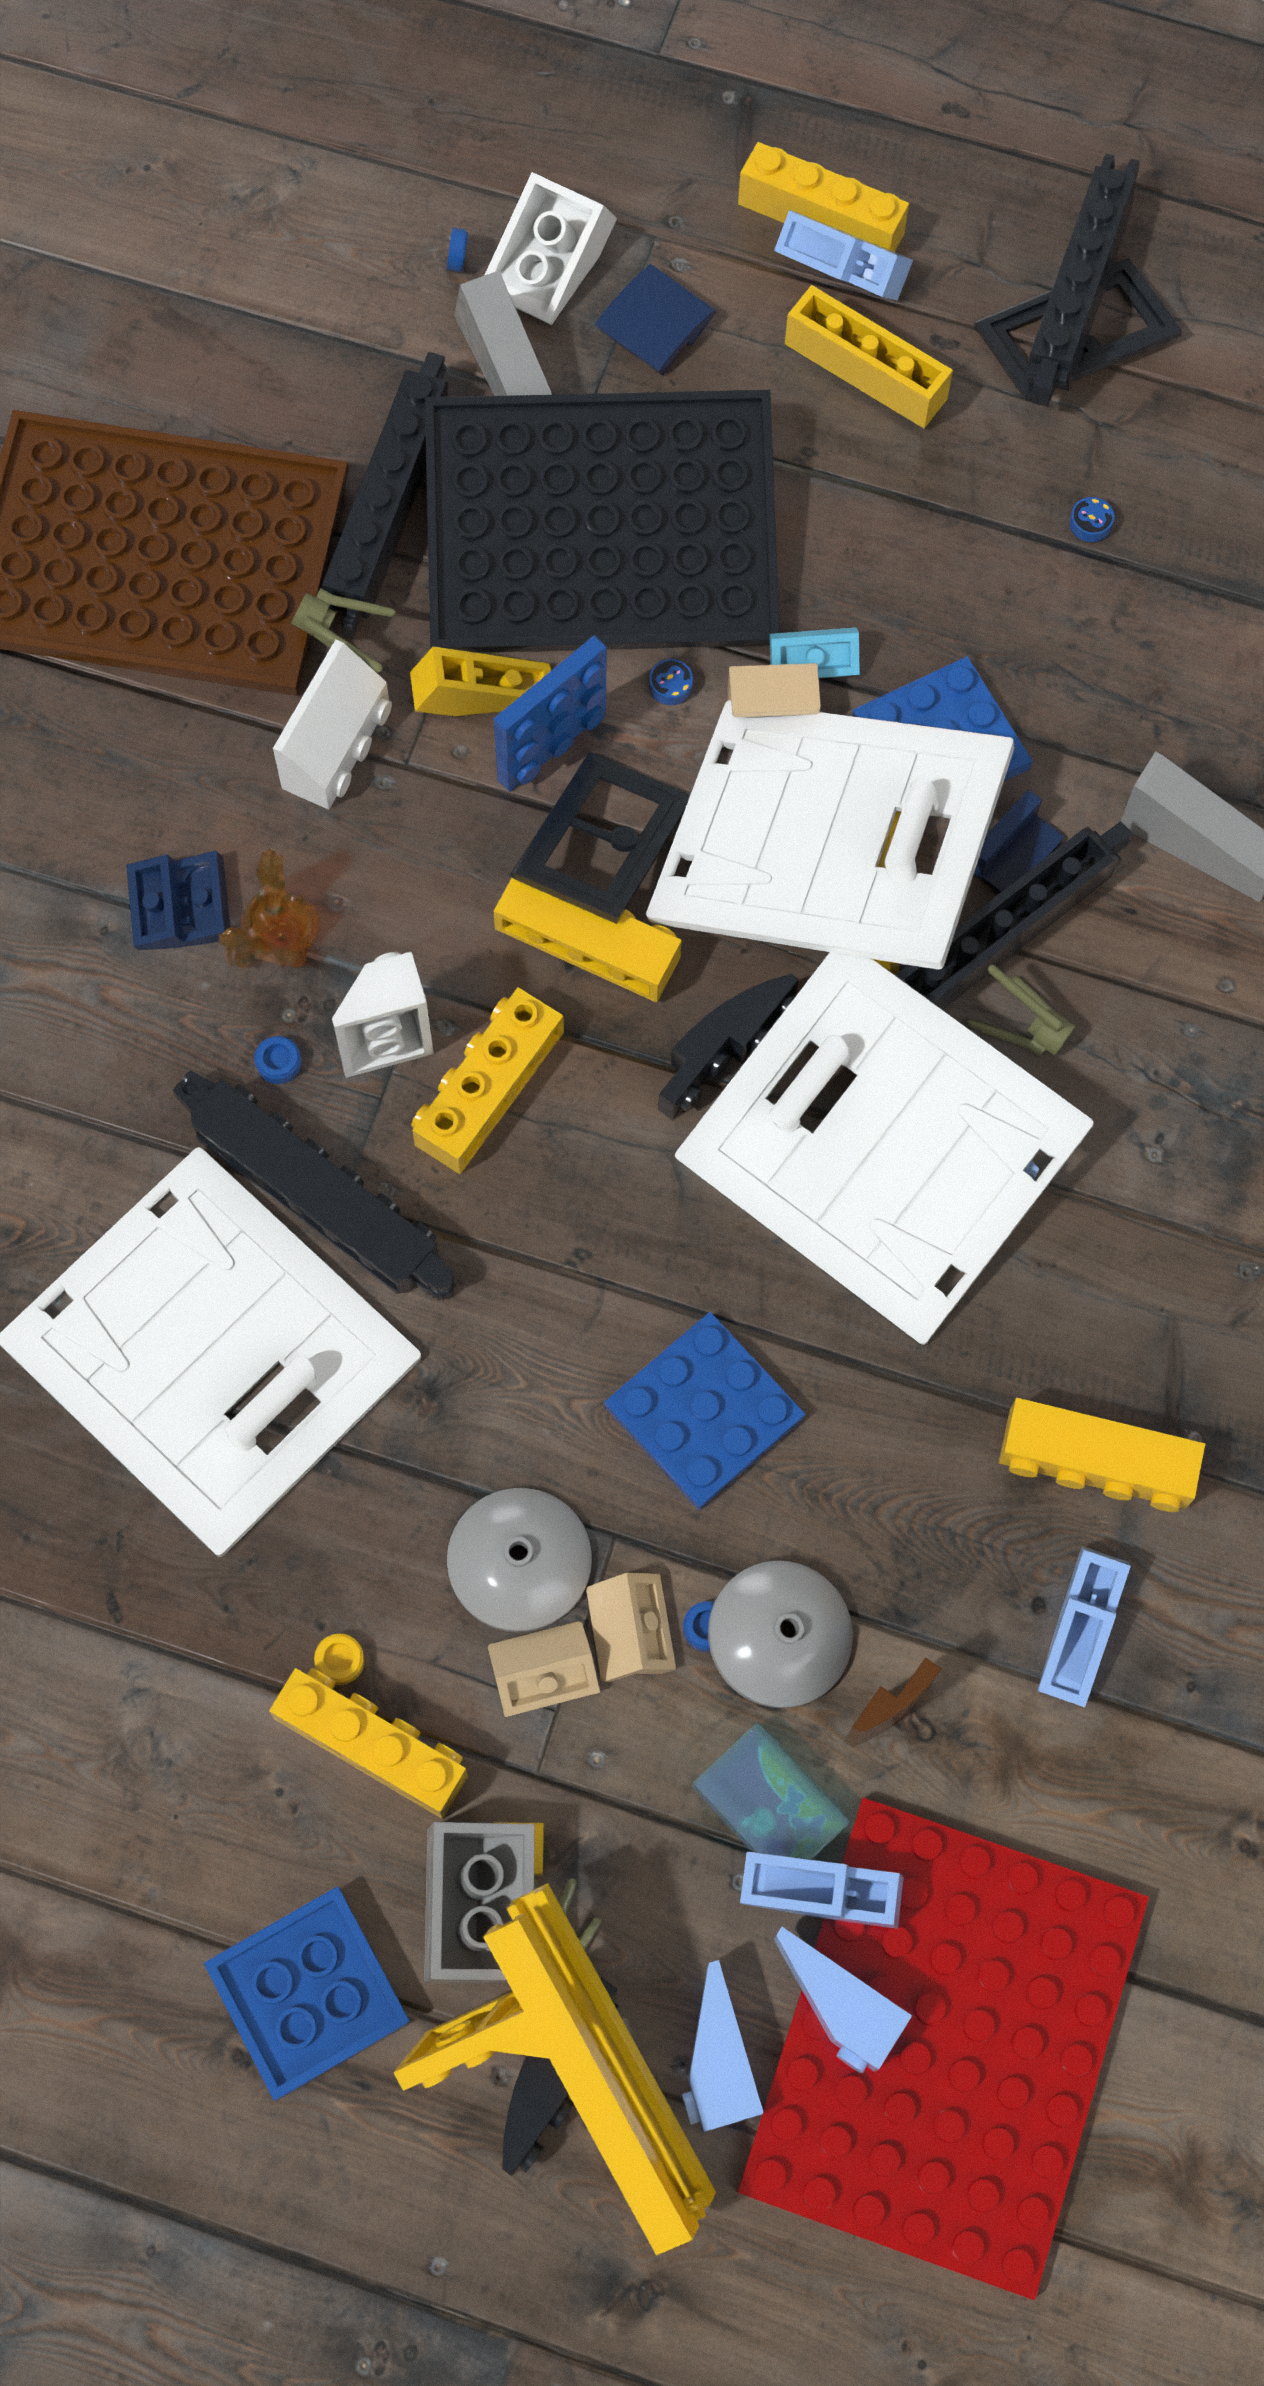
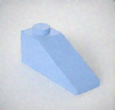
M781 1927L773 1940L830 2041L840 2048L836 2056L860 2073H863L866 2066L872 2071L879 2070L912 2015Z
M719 1960L710 1962L707 1966L688 2078L690 2092L682 2094L690 2125L700 2122L702 2133L764 2114Z

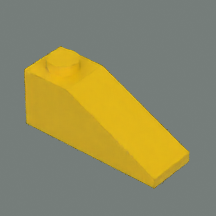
M432 647L410 672L415 711L454 717L502 712L551 671L550 663Z

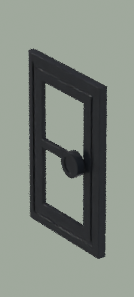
M1129 258L1113 264L1105 291L1119 286L1148 327L1103 346H1100L1099 341L1095 337L1089 336L1074 381L1178 338L1182 334L1181 328ZM1052 290L974 322L976 330L1025 401L1032 399L1034 383L1027 382L1029 364L1007 332L1042 318Z
M589 752L515 865L510 876L519 882L617 924L683 816L690 795ZM599 779L659 804L639 838L637 832L629 826H617L610 833L576 818V815ZM569 826L611 843L612 847L618 851H630L606 892L545 866Z

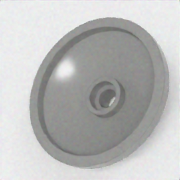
M529 1488L505 1489L494 1492L477 1501L463 1514L455 1526L447 1552L449 1579L460 1603L480 1622L507 1632L536 1631L561 1620L576 1606L584 1594L589 1582L592 1566L590 1541L579 1517L558 1498L543 1491ZM514 1546H524L528 1550L527 1556L522 1560L511 1558L509 1553Z
M768 1561L743 1570L723 1587L710 1613L708 1643L717 1670L727 1684L738 1694L759 1705L772 1708H791L807 1704L819 1698L839 1680L851 1655L853 1630L851 1618L843 1598L824 1576L799 1563ZM782 1621H789L794 1625L795 1635L792 1638L785 1637L781 1633L780 1625Z

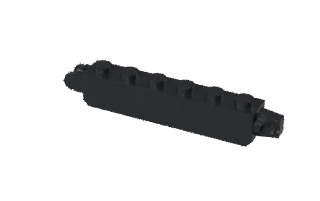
M1105 154L1101 166L1095 167L1030 351L1027 382L1034 383L1032 403L1049 407L1055 388L1071 390L1130 218L1140 160L1131 159L1126 166V170L1121 171L1115 169V155Z
M428 352L419 373L405 370L322 584L323 590L333 595L375 604L426 471L425 397H448L449 382L443 380L446 372L445 356ZM335 605L329 606V609L334 612L346 613L342 621V635L350 638L355 636L361 618L367 619L371 616V613Z
M1121 821L1101 836L1089 827L1083 828L957 926L942 969L907 965L895 976L941 1010L945 1009L987 976L990 965H995L996 967L1001 965L1109 880L1115 867L1122 860L1118 853L1129 845L1133 833Z
M191 1070L177 1083L173 1093L191 1113L192 1127L195 1130L197 1140L395 1294L409 1293L416 1285L428 1295H432L433 1299L437 1298V1301L440 1299L444 1301V1299L453 1296L454 1287H456L453 1270L450 1269L449 1265L445 1266V1262L439 1258L437 1243L434 1242L436 1236L428 1227L417 1220L411 1224L398 1214L400 1208L389 1197L382 1193H378L376 1197L362 1187L364 1181L356 1172L345 1165L339 1169L328 1161L329 1155L323 1147L310 1138H307L304 1142L291 1132L293 1130L292 1125L283 1116L275 1111H272L269 1115L256 1105L258 1103L256 1097L242 1085L237 1084L233 1088L223 1079H220L215 1084Z

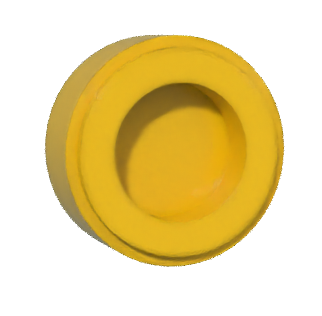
M333 1634L319 1643L315 1651L314 1662L316 1669L334 1680L336 1685H345L354 1681L361 1674L364 1667V1653L360 1644L353 1637L346 1634Z

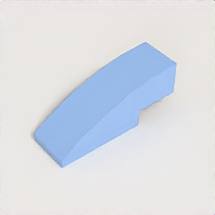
M791 210L787 214L774 250L839 280L852 283L881 297L898 301L913 262L912 259Z
M1084 1546L1081 1547L1038 1687L1039 1692L1082 1707L1086 1706L1117 1615L1115 1611L1131 1567L1129 1562Z
M747 1852L740 1903L814 1917L898 1929L904 1877L900 1873L849 1867L846 1864Z

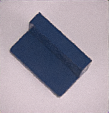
M1029 789L986 835L973 874L998 894L1054 852L1063 840L1061 833L1037 816L1042 799Z

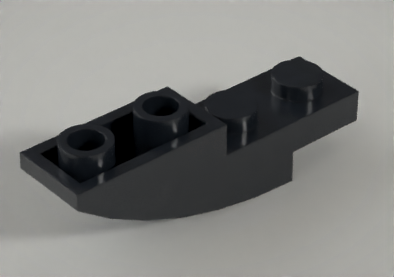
M788 974L751 987L725 1001L692 1027L672 1049L671 1066L678 1071L659 1093L658 1110L671 1120L677 1116L681 1109L688 1112L702 1094L703 1089L700 1088L702 1083L709 1075L714 1078L717 1077L728 1063L730 1055L742 1063L750 1052L757 1048L770 1031L771 1026L794 1000L799 979L793 974Z
M601 1977L600 1979L612 2000L617 1994L618 1989ZM613 2001L616 2009H618L620 2005ZM526 2056L514 2086L507 2112L502 2169L511 2176L517 2168L527 2173L544 2149V2146L537 2142L541 2134L549 2124L557 2130L574 2107V2103L568 2099L569 2094L548 2058Z

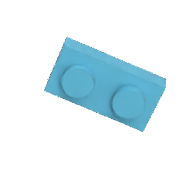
M855 627L770 634L771 665L817 663L818 678L860 675L859 632Z

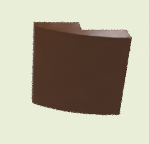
M925 1657L898 1697L880 1686L852 1726L844 1742L851 1747L857 1746L878 1736L896 1724L924 1696L942 1668Z

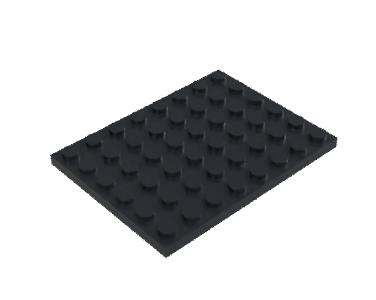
M770 390L425 397L430 648L440 647L474 653L577 650L594 635L607 649L770 645V634L780 633Z

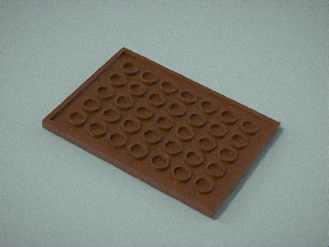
M13 410L0 455V649L297 696L311 635L292 625L291 622L305 593L307 592L316 597L320 588L322 589L349 473L348 461Z

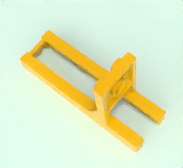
M547 1883L514 1899L506 1908L513 1921L502 1926L499 1923L491 1927L483 1936L512 1991L426 2031L393 2073L404 2091L421 2082L424 2088L432 2087L447 2078L452 2073V2068L463 2063L466 2064L467 2068H473L489 2059L495 2052L550 2059L657 2256L693 2240L700 2226L698 2220L705 2218L704 2208L710 2206L716 2191Z

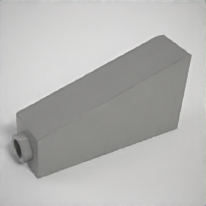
M500 270L461 284L454 316L494 396L552 395Z
M1155 751L1133 787L1121 822L1138 837L1260 902L1264 896V829L1169 759Z

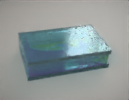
M757 1722L693 1782L692 1788L751 1852L812 1860L848 1826L851 1820L834 1803L835 1799H831L779 1744L780 1740H775Z

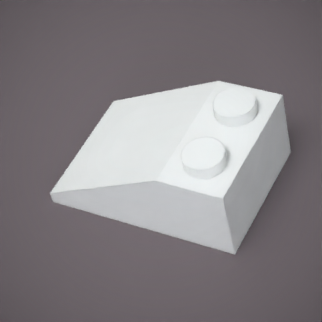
M532 172L485 275L500 270L515 308L552 325L600 257L617 218L604 205Z

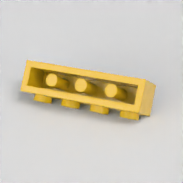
M757 142L740 172L738 205L782 223L785 222L787 214L791 210L893 252L896 251L905 234L909 208L908 202L899 199L894 194L884 193L866 186L854 178H847L824 169L817 163L807 162L787 154L780 148L770 147Z
M813 285L809 287L788 313L785 345L923 429L948 399L953 373L951 368Z
M511 878L494 909L495 930L656 1003L681 957L682 940L677 938L673 931L662 925L650 926L636 920L635 916L628 910L624 911L618 923L615 924Z
M517 987L509 999L503 997L497 1003L490 1017L492 1023L483 1034L477 1032L472 1037L465 1049L464 1055L466 1058L457 1070L452 1067L446 1072L438 1086L440 1093L431 1105L425 1103L418 1110L411 1124L415 1146L458 1174L463 1172L564 1033L563 1015Z
M1016 1398L1009 1411L998 1463L1009 1466V1471L1019 1476L1037 1477V1474L1040 1473L1056 1477V1483L1064 1487L1083 1489L1085 1485L1104 1489L1103 1494L1113 1499L1127 1501L1131 1500L1133 1496L1150 1500V1505L1158 1510L1178 1512L1179 1508L1186 1509L1195 1499L1205 1443Z
M295 1668L269 1710L273 1718L439 1818L444 1819L468 1778L466 1768L460 1765L463 1757L441 1743H437L435 1749L417 1740L421 1732L399 1718H395L393 1723L390 1724L375 1715L378 1707L366 1698L353 1693L350 1699L337 1693L333 1690L336 1682L320 1671L311 1668L309 1673L305 1674Z

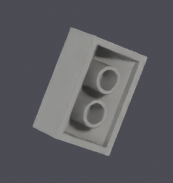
M434 1822L427 1829L424 1983L482 1984L507 1982L483 1936L491 1927L499 1923L502 1926L513 1921L506 1908L514 1899L534 1890V1824Z

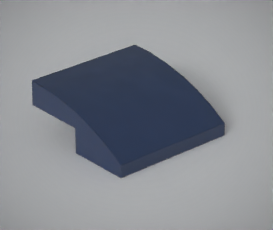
M649 264L618 294L594 325L602 333L663 376L686 343L689 346L694 344L716 314V311L658 268Z
M216 850L176 861L166 854L126 865L133 944L137 950L170 949L231 939L224 859Z

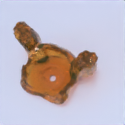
M269 848L262 852L256 869V876L262 890L248 903L246 910L242 914L240 927L227 928L218 935L219 942L223 946L224 958L231 967L245 968L255 960L278 963L281 968L302 967L306 959L308 947L312 946L317 937L320 924L319 914L312 904L306 903L302 896L294 897L285 891L283 875L284 857L276 853L274 849ZM284 936L286 940L281 942L278 938Z

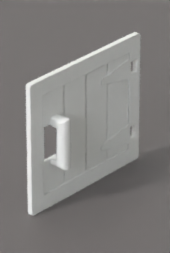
M729 700L723 707L646 912L648 921L653 924L932 969H942L1014 751L1013 739L1003 736L822 712L812 715L733 717L731 700ZM722 747L733 749L728 765L716 764ZM900 811L901 815L885 859L886 868L877 867L895 813ZM929 816L949 818L950 822L933 874L917 873L915 857ZM681 858L692 861L687 877L674 876Z
M830 952L679 1147L675 1157L918 1343L925 1345L1093 1127V1121L873 959ZM813 1042L819 1048L777 1103L773 1105L767 1100V1097L807 1045ZM840 1065L847 1067L857 1077L812 1134L800 1125V1117ZM1039 1150H1041L1049 1157H1053V1159L1039 1178L1034 1181L1024 1170ZM952 1265L965 1274L946 1297L935 1286Z
M200 1147L195 1148L0 1333V1346L218 1557L224 1556L421 1360L420 1351ZM170 1191L178 1202L159 1219L149 1210ZM65 1290L73 1301L53 1320L43 1310ZM280 1363L284 1369L230 1420L226 1414ZM306 1388L321 1403L266 1455L256 1445L255 1437Z

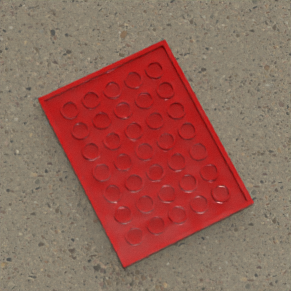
M862 1797L841 1864L855 1868L900 1873L904 1877L898 1929L823 1918L814 1949L912 2015L879 2070L872 2071L866 2066L863 2073H860L836 2056L840 2048L830 2041L801 1989L763 2108L764 2114L761 2115L737 2193L1035 2301L1149 1897Z

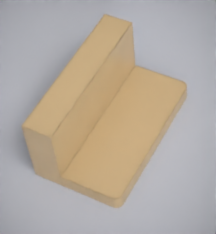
M817 663L729 667L727 691L728 701L731 700L733 717L812 715L820 712Z
M624 1573L587 1587L586 1592L600 1678L603 1682H612L633 1674H663L676 1670L660 1574Z
M578 1621L488 1645L505 1717L600 1693L592 1653L582 1622Z

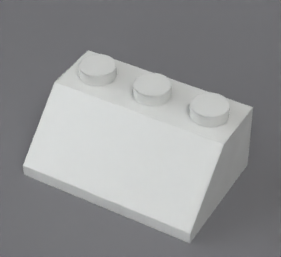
M336 639L273 747L282 789L328 810L336 797L341 798L346 793L351 782L352 775L350 772L357 760L362 762L367 756L372 743L370 736L377 725L382 726L386 722L392 707V702L389 701L387 682L348 646Z
M398 952L385 953L377 957L374 962L365 964L332 1018L346 1078L434 1054L427 1002L412 952L404 954Z

